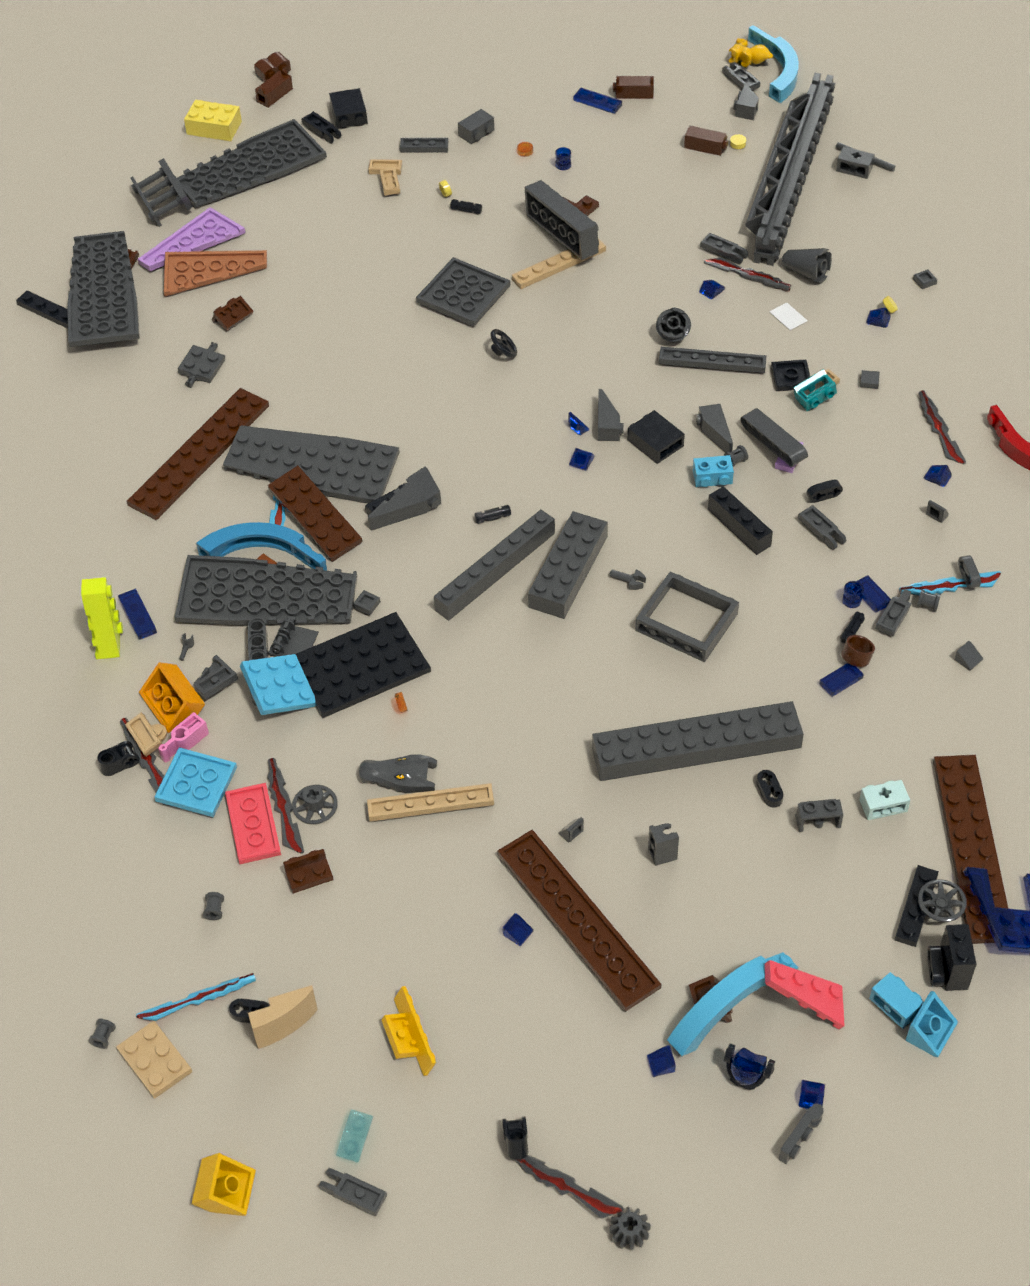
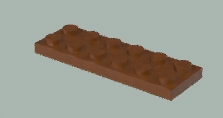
M298 465L267 485L271 493L331 562L363 542L362 537Z

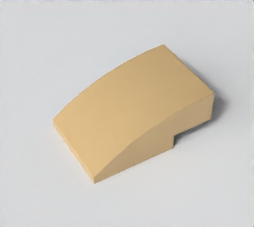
M312 985L268 998L269 1007L248 1013L258 1049L269 1046L292 1034L316 1013L318 1008Z

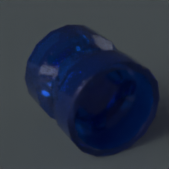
M566 147L558 148L555 151L556 168L568 170L571 168V150Z
M849 581L845 584L842 602L846 607L857 608L861 605L864 591L861 583Z

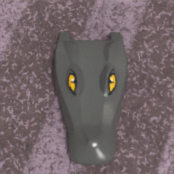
M412 754L383 761L364 760L359 767V776L363 783L365 781L378 782L381 787L385 786L387 789L394 788L397 792L435 791V783L427 780L428 768L434 769L437 767V760L421 754Z

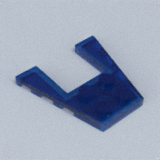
M966 867L963 871L964 875L969 877L973 895H977L981 905L979 908L989 921L988 928L998 950L1030 954V911L995 907L987 869ZM1027 873L1023 880L1030 908V874Z

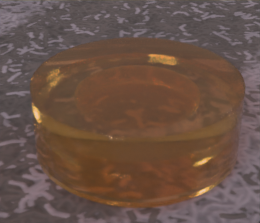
M521 142L517 146V153L523 157L533 154V145L529 142Z
M396 693L395 699L401 713L408 711L403 693Z

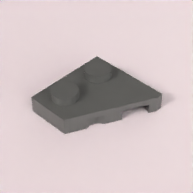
M217 655L212 658V665L209 668L206 667L202 675L193 684L195 690L205 700L238 680L237 673Z

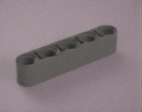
M758 408L753 409L740 418L743 427L789 466L793 467L808 457L807 450L799 441Z
M253 618L248 622L249 660L269 658L268 634L265 621L261 618ZM251 694L252 702L255 706H257Z

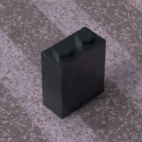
M360 88L329 93L330 106L337 129L368 124L367 111Z
M654 410L628 427L627 440L658 464L684 447L685 434Z
M969 924L946 925L940 944L944 965L946 991L968 990L977 965Z

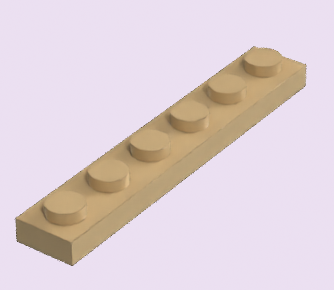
M598 238L599 253L581 260L568 249L512 274V280L520 289H523L605 252L606 246Z
M491 783L367 800L369 822L494 805Z

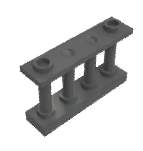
M164 158L158 161L161 165L159 171L137 183L133 176L130 177L133 182L131 187L136 194H140L150 211L148 216L152 222L156 221L159 227L162 224L158 217L178 205L182 206L184 204L187 210L193 207ZM162 176L165 177L164 181L142 192L141 189ZM169 185L170 190L148 202V197ZM173 195L177 196V199L157 211H153L152 208Z

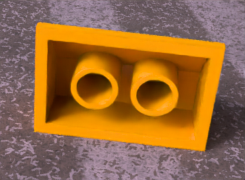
M159 662L139 691V694L158 721L166 727L167 733L172 732L177 725L193 712L198 715L205 705L176 664Z

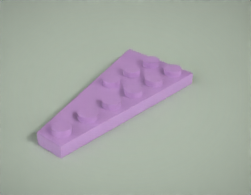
M210 207L138 258V263L147 270L152 271L165 266V252L202 251L246 233L245 228Z

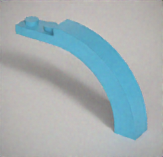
M752 25L749 27L748 41L754 45H765L783 68L781 75L770 83L769 97L781 103L791 95L797 83L799 68L797 54L794 48L782 37L774 38Z
M784 952L766 959L763 956H759L745 963L708 991L679 1022L667 1041L681 1056L696 1051L711 1029L734 1006L757 989L766 985V962L772 960L794 969L799 967Z

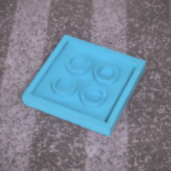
M296 654L241 662V671L261 715L316 706L315 696Z
M179 747L154 797L155 801L214 817L237 769V764Z

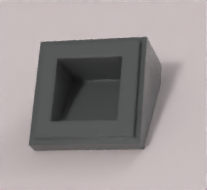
M931 500L928 501L926 514L942 523L949 516L948 511Z
M967 641L957 650L955 660L971 671L983 660V657L972 642Z
M580 817L573 820L559 831V835L568 843L584 831V819Z

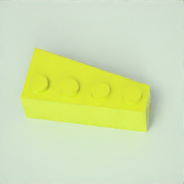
M106 577L82 579L81 597L88 619L89 631L91 630L92 644L96 646V659L120 657V634L123 633V624L119 622V610H115L116 600L115 597L112 598V586L108 585Z

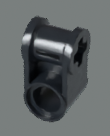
M123 741L118 745L99 752L97 759L103 775L112 776L138 764L140 758L132 750L133 745L130 741Z
M526 1116L518 1120L507 1121L506 1118L502 1119L508 1157L514 1160L525 1158L528 1155Z

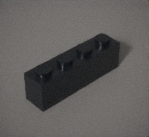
M724 486L709 494L708 510L756 555L771 547L773 531Z

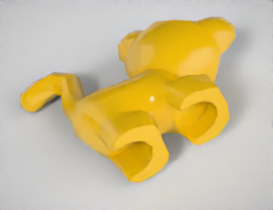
M738 38L736 44L729 49L731 58L728 61L729 63H737L741 60V66L747 67L751 62L760 64L767 59H771L773 54L762 44L748 48V41Z

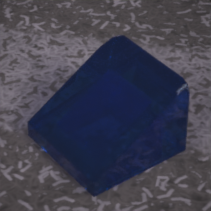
M705 280L699 292L709 299H714L725 290V286L715 280Z
M886 307L870 310L866 323L887 328L891 316Z
M572 412L568 413V426L578 435L589 431V428Z
M575 448L569 465L587 471L595 456L593 453Z
M932 465L924 479L945 487L952 474L948 465Z
M514 913L503 927V936L521 947L534 929L520 915Z
M670 1045L647 1055L653 1077L675 1072L676 1064Z
M802 1080L799 1107L809 1109L815 1103L823 1106L825 1084Z

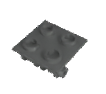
M287 618L281 624L268 654L285 656L311 648L319 631L295 626L294 620Z

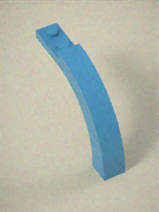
M250 522L231 525L212 532L196 542L200 556L223 557L244 548L270 547L293 555L311 569H315L317 566L323 567V570L327 571L325 557L322 554H317L309 545L305 544L302 534L277 524Z

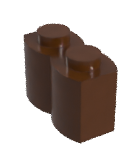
M274 52L267 58L257 61L254 64L255 74L265 82L278 71L285 69L289 72L291 66L290 61L280 52Z

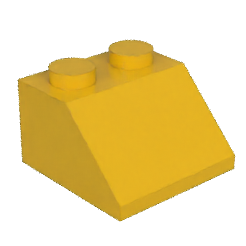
M220 1153L202 1158L191 1204L213 1213L245 1216L256 1170Z

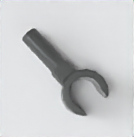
M186 633L182 635L183 647L179 660L183 661L188 648L194 646L193 635H191L190 639H186Z

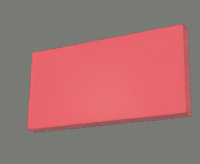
M266 783L225 791L239 864L281 855Z

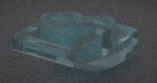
M351 1109L336 1156L355 1162L360 1161L374 1116Z

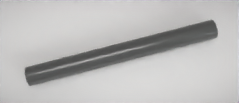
M840 142L836 144V148L842 150L843 147L854 149ZM874 157L873 164L892 172L895 170L896 165Z

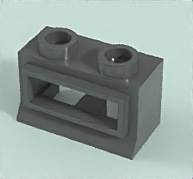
M840 799L800 802L795 814L799 832L804 831V820L813 819L815 827L822 828L823 818L834 817L836 828H841L844 815Z

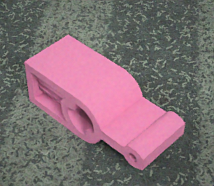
M193 712L177 725L171 732L172 738L165 744H161L158 748L162 761L165 763L170 761V758L176 754L179 747L190 750L209 734L206 722Z

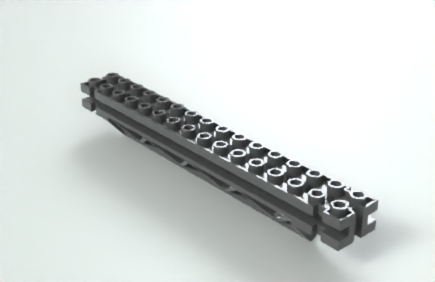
M815 73L808 92L790 101L745 224L756 235L754 263L760 264L762 258H767V265L774 266L775 260H779V249L783 248V238L787 237V227H790L795 213L794 206L798 205V195L801 196L802 185H805L806 175H808L813 161L812 154L815 155L820 135L823 133L827 115L830 112V105L833 104L834 96H832V92H834L835 83L833 82L834 76L827 75L826 80L822 81L820 80L821 73ZM789 128L790 132L785 136L786 130ZM778 155L779 162L774 166V163ZM767 185L769 191L763 196Z

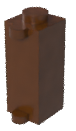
M285 69L278 71L255 89L257 102L269 108L293 89L292 77L288 75Z
M616 76V82H613V92H616V99H653L654 76Z
M689 126L685 134L684 148L721 156L728 147V136H726L727 133Z

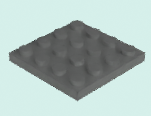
M453 257L417 295L416 302L471 326H475L511 286V283L506 278Z

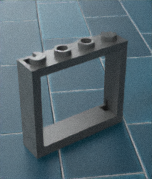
M670 571L636 618L635 631L702 662H706L738 615L739 602ZM670 588L725 611L705 642L650 618Z

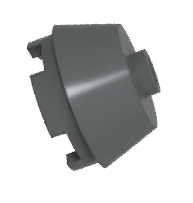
M671 308L659 315L656 321V329L663 339L677 342L689 334L691 320L682 309Z

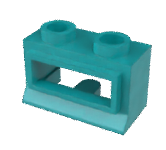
M824 369L793 387L795 399L807 412L837 394L836 383L826 374ZM822 381L824 385L815 390V385ZM808 389L812 393L806 395L804 391Z

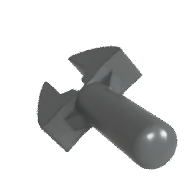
M637 569L631 575L616 570L610 571V577L628 582L629 590L642 589V582L646 583L645 575Z

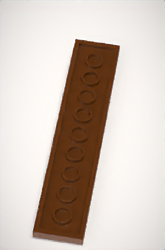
M239 388L126 501L127 505L157 521L232 445L239 427L250 426L269 407V401Z
M976 755L934 756L933 763L957 885L962 889L967 900L963 915L965 924H969L972 944L1013 942L1015 937Z
M533 829L497 850L501 860L625 1012L661 989L662 984Z

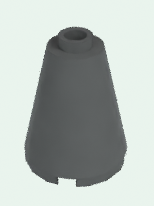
M829 249L787 250L782 256V262L785 267L815 282L822 283L827 278L825 275L826 271L831 269L832 254L828 252Z

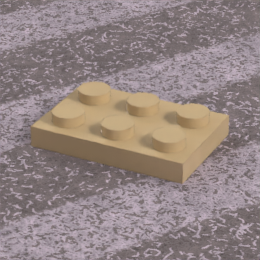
M152 1021L116 1046L117 1051L154 1099L192 1073L191 1067L155 1021Z

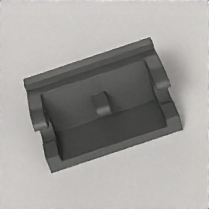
M669 823L649 826L648 850L655 866L677 860L678 833L665 834L663 832L665 829L671 828Z

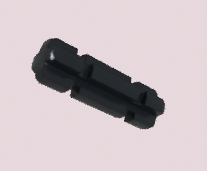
M453 199L450 203L451 209L454 210L459 209L460 211L471 213L474 211L476 214H481L482 205L478 203L474 205L472 202H459L456 199Z
M504 505L500 509L496 507L484 510V513L480 511L474 514L475 521L479 524L483 523L484 520L491 521L501 518V516H510L511 509L509 505Z
M855 612L840 636L842 643H845L849 636L856 634L865 620L863 613Z

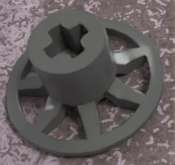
M310 785L304 787L295 795L292 807L295 816L300 821L307 824H320L334 815L338 807V801L335 793L330 788L324 785ZM331 795L334 800V804L326 802L325 800ZM298 799H301L304 804L296 808ZM322 807L327 809L332 808V810L327 816H325ZM308 809L306 818H303L298 813ZM317 811L321 819L310 820L314 812Z
M947 880L929 881L921 888L918 895V903L924 914L939 922H950L958 919L963 915L967 905L966 896L962 889ZM938 884V893L935 894L928 887ZM943 884L949 885L954 889L945 894ZM925 892L930 896L931 900L923 902V893ZM958 892L962 901L951 900V898ZM952 907L962 908L957 914H954Z

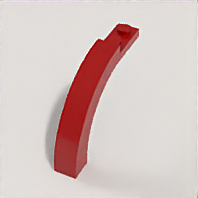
M997 404L990 406L987 420L996 430L998 437H1001L999 447L1014 462L1030 470V443L1017 433Z

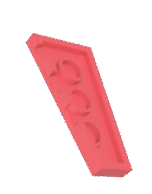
M772 960L765 963L766 985L787 998L793 997L799 1002L798 1005L803 1008L809 1007L817 1012L816 1016L823 1020H830L837 1029L845 1026L842 985Z

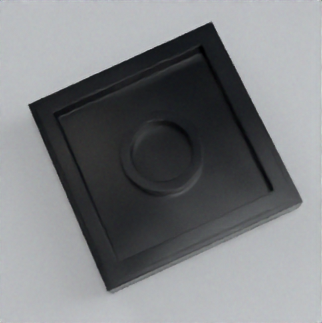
M807 359L771 362L776 391L794 390L793 387L810 377Z

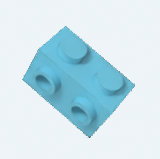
M730 455L693 458V476L696 487L733 484L734 470Z
M891 972L871 989L869 997L875 1005L902 1029L914 1020L924 1003L918 993L912 992L901 978L895 977Z

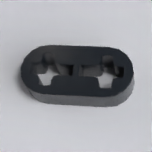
M833 479L809 487L806 493L810 501L816 503L837 497L842 493L843 488L838 480Z
M770 770L760 771L757 775L756 783L764 802L769 807H779L783 802L784 793L776 775ZM763 778H766V780H770L769 785L765 780H763ZM771 792L773 793L774 797H777V799L770 797Z
M928 946L927 958L931 986H943L945 976L941 946Z
M241 998L231 1002L229 1011L232 1019L235 1021L251 1023L248 1013L269 1007L270 1004L265 1001ZM240 1007H243L244 1010H241V1012L238 1014L236 1010H239Z

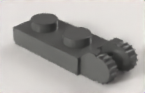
M731 63L730 67H722L724 75L731 78L742 89L744 85H748L751 90L760 87V81L737 63Z
M709 233L700 242V247L730 259L738 265L743 262V258H746L749 253L747 249L738 246V244L712 233Z
M814 505L798 514V519L821 540L825 541L830 549H836L838 547L837 542L844 544L847 541L845 535Z
M812 1104L782 1146L779 1160L784 1164H787L790 1158L795 1159L801 1150L799 1145L802 1140L807 1141L813 1132L812 1128H816L820 1124L824 1113V1108L821 1104Z
M332 1168L327 1169L325 1174L339 1182L336 1187L328 1182L321 1181L318 1185L321 1190L377 1216L387 1197L386 1191L347 1173L343 1174Z

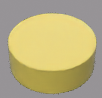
M739 134L733 135L730 138V146L734 149L744 148L746 146V137Z
M446 180L439 182V188L443 196L448 197L452 195L448 182Z
M890 296L883 299V303L890 313L898 310Z

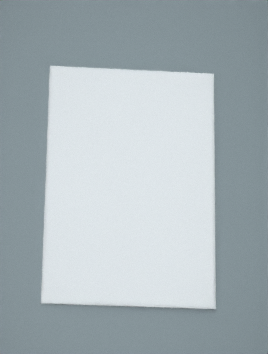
M788 303L769 311L789 330L808 321Z

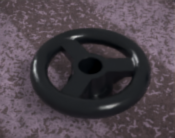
M493 329L490 333L493 342L491 345L493 352L498 356L504 354L509 358L516 357L517 348L512 339L503 331ZM496 334L501 336V339L496 338Z

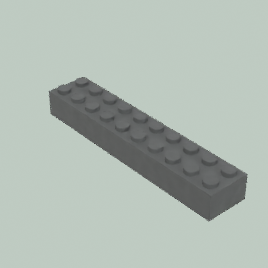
M790 701L593 733L592 750L600 781L799 749L802 748L804 733L794 703Z

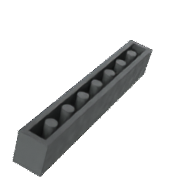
M540 509L434 595L435 611L448 621L451 620L555 534V519Z

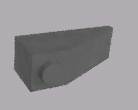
M599 389L598 441H620V434L624 433V423H620V414L603 389Z
M721 404L699 406V414H696L697 425L701 426L702 432L721 450L731 452L733 450V441Z

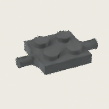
M212 342L208 349L196 345L191 347L178 367V373L189 377L185 382L187 387L191 388L195 381L212 382L225 361V355L214 352L218 347L217 343Z

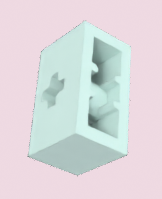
M902 780L887 781L884 784L875 786L868 785L861 789L859 800L867 820L908 812L910 798Z

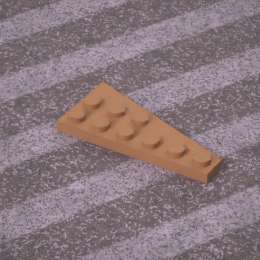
M267 250L165 252L164 296L267 268Z

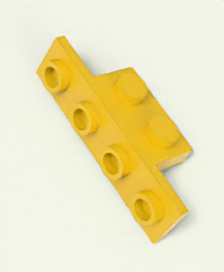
M402 986L394 998L399 1014L384 1015L381 1021L396 1059L416 1056L423 1076H427L436 1064L435 1055L431 1051L427 1035L422 1029L420 1017L413 1006L412 997L409 995L406 986Z

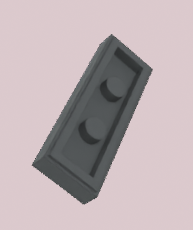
M401 138L400 153H448L449 139Z

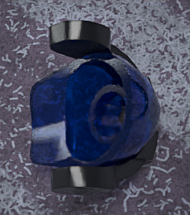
M729 1044L725 1052L724 1061L726 1062L727 1072L732 1083L748 1090H754L766 1078L770 1079L776 1061L770 1059L767 1064L766 1056L755 1054L746 1048H742L734 1055L736 1045Z

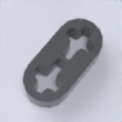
M972 556L959 557L958 565L966 586L969 589L980 587V574Z

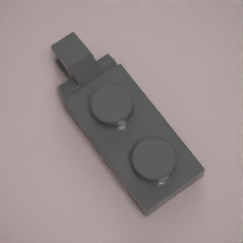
M904 589L899 598L896 596L892 597L878 620L875 629L894 637L910 610L911 603L908 601L910 600L911 591Z

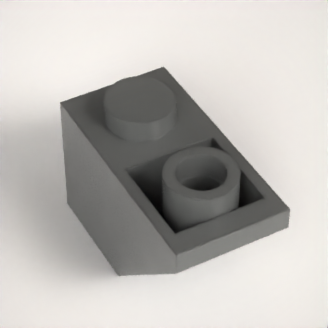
M744 85L742 91H739L738 100H735V117L754 120L758 111L759 97L748 85Z

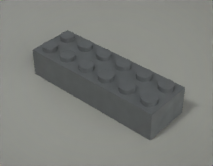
M542 180L524 187L526 215L581 260L599 253V228L596 222L587 217L586 214L582 213Z
M572 511L528 592V608L565 619L608 537L607 521Z

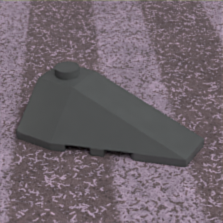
M426 466L410 475L406 479L407 484L401 489L397 488L389 501H383L368 515V524L371 531L428 513L441 504L440 490Z

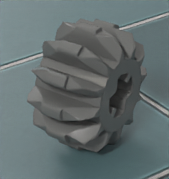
M628 1206L626 1207V1213L619 1209L617 1217L612 1216L611 1218L613 1225L609 1227V1232L614 1234L612 1240L614 1242L621 1241V1248L629 1244L630 1250H633L635 1243L642 1247L643 1240L649 1239L647 1231L651 1229V1224L646 1222L647 1215H640L639 1208L631 1212ZM627 1226H632V1231H629Z

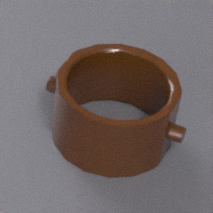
M851 635L844 644L841 656L850 665L865 667L870 663L875 646L866 637Z

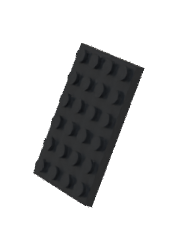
M397 612L296 653L297 659L315 696L316 708L322 718L431 672L430 665Z

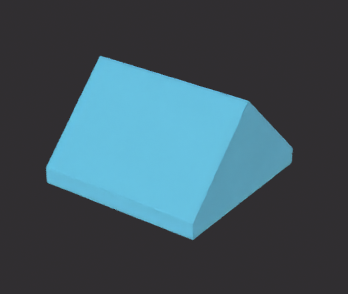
M930 991L911 1023L906 1041L932 1056L938 1057L958 1021L934 991Z

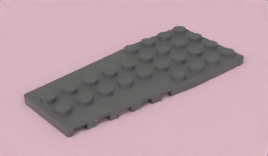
M293 119L236 144L237 148L232 151L230 148L224 150V155L217 157L214 155L210 157L211 161L205 164L202 162L198 163L197 168L191 171L189 169L184 170V174L176 179L194 207H199L262 183L276 180L279 177L326 158L327 155L326 151Z
M118 231L75 236L67 305L69 346L75 347L140 339L138 301L125 232Z
M240 426L223 462L224 470L228 468L236 469L239 474L251 473L254 474L255 478L259 479L262 476L267 477L273 482L298 465L325 496L368 504L383 496L400 451L399 447L351 438Z
M187 555L175 621L184 623L248 625L251 619L261 618L265 621L266 625L282 624L285 619L292 618L294 624L351 623L357 572L353 571V574L343 573L341 569L326 571L323 570V567L317 566L315 569H310L300 564L293 567L287 566L284 562H277V565L268 564L267 560Z

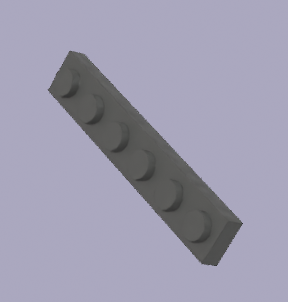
M661 347L659 364L765 373L767 355Z

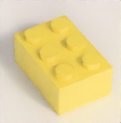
M194 100L184 118L187 135L232 141L242 123L239 106Z

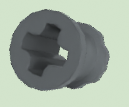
M741 445L731 452L727 451L724 453V456L730 455L733 467L742 460H748L749 457L747 450Z
M921 589L917 606L921 607L922 605L937 611L941 594L935 595Z
M209 892L205 895L206 909L203 911V917L208 920H219L222 918L221 904L224 902V895L218 892Z
M101 1018L96 1021L97 1027L88 1041L97 1048L106 1049L109 1045L108 1039L110 1034L115 1031L116 1026L113 1022Z

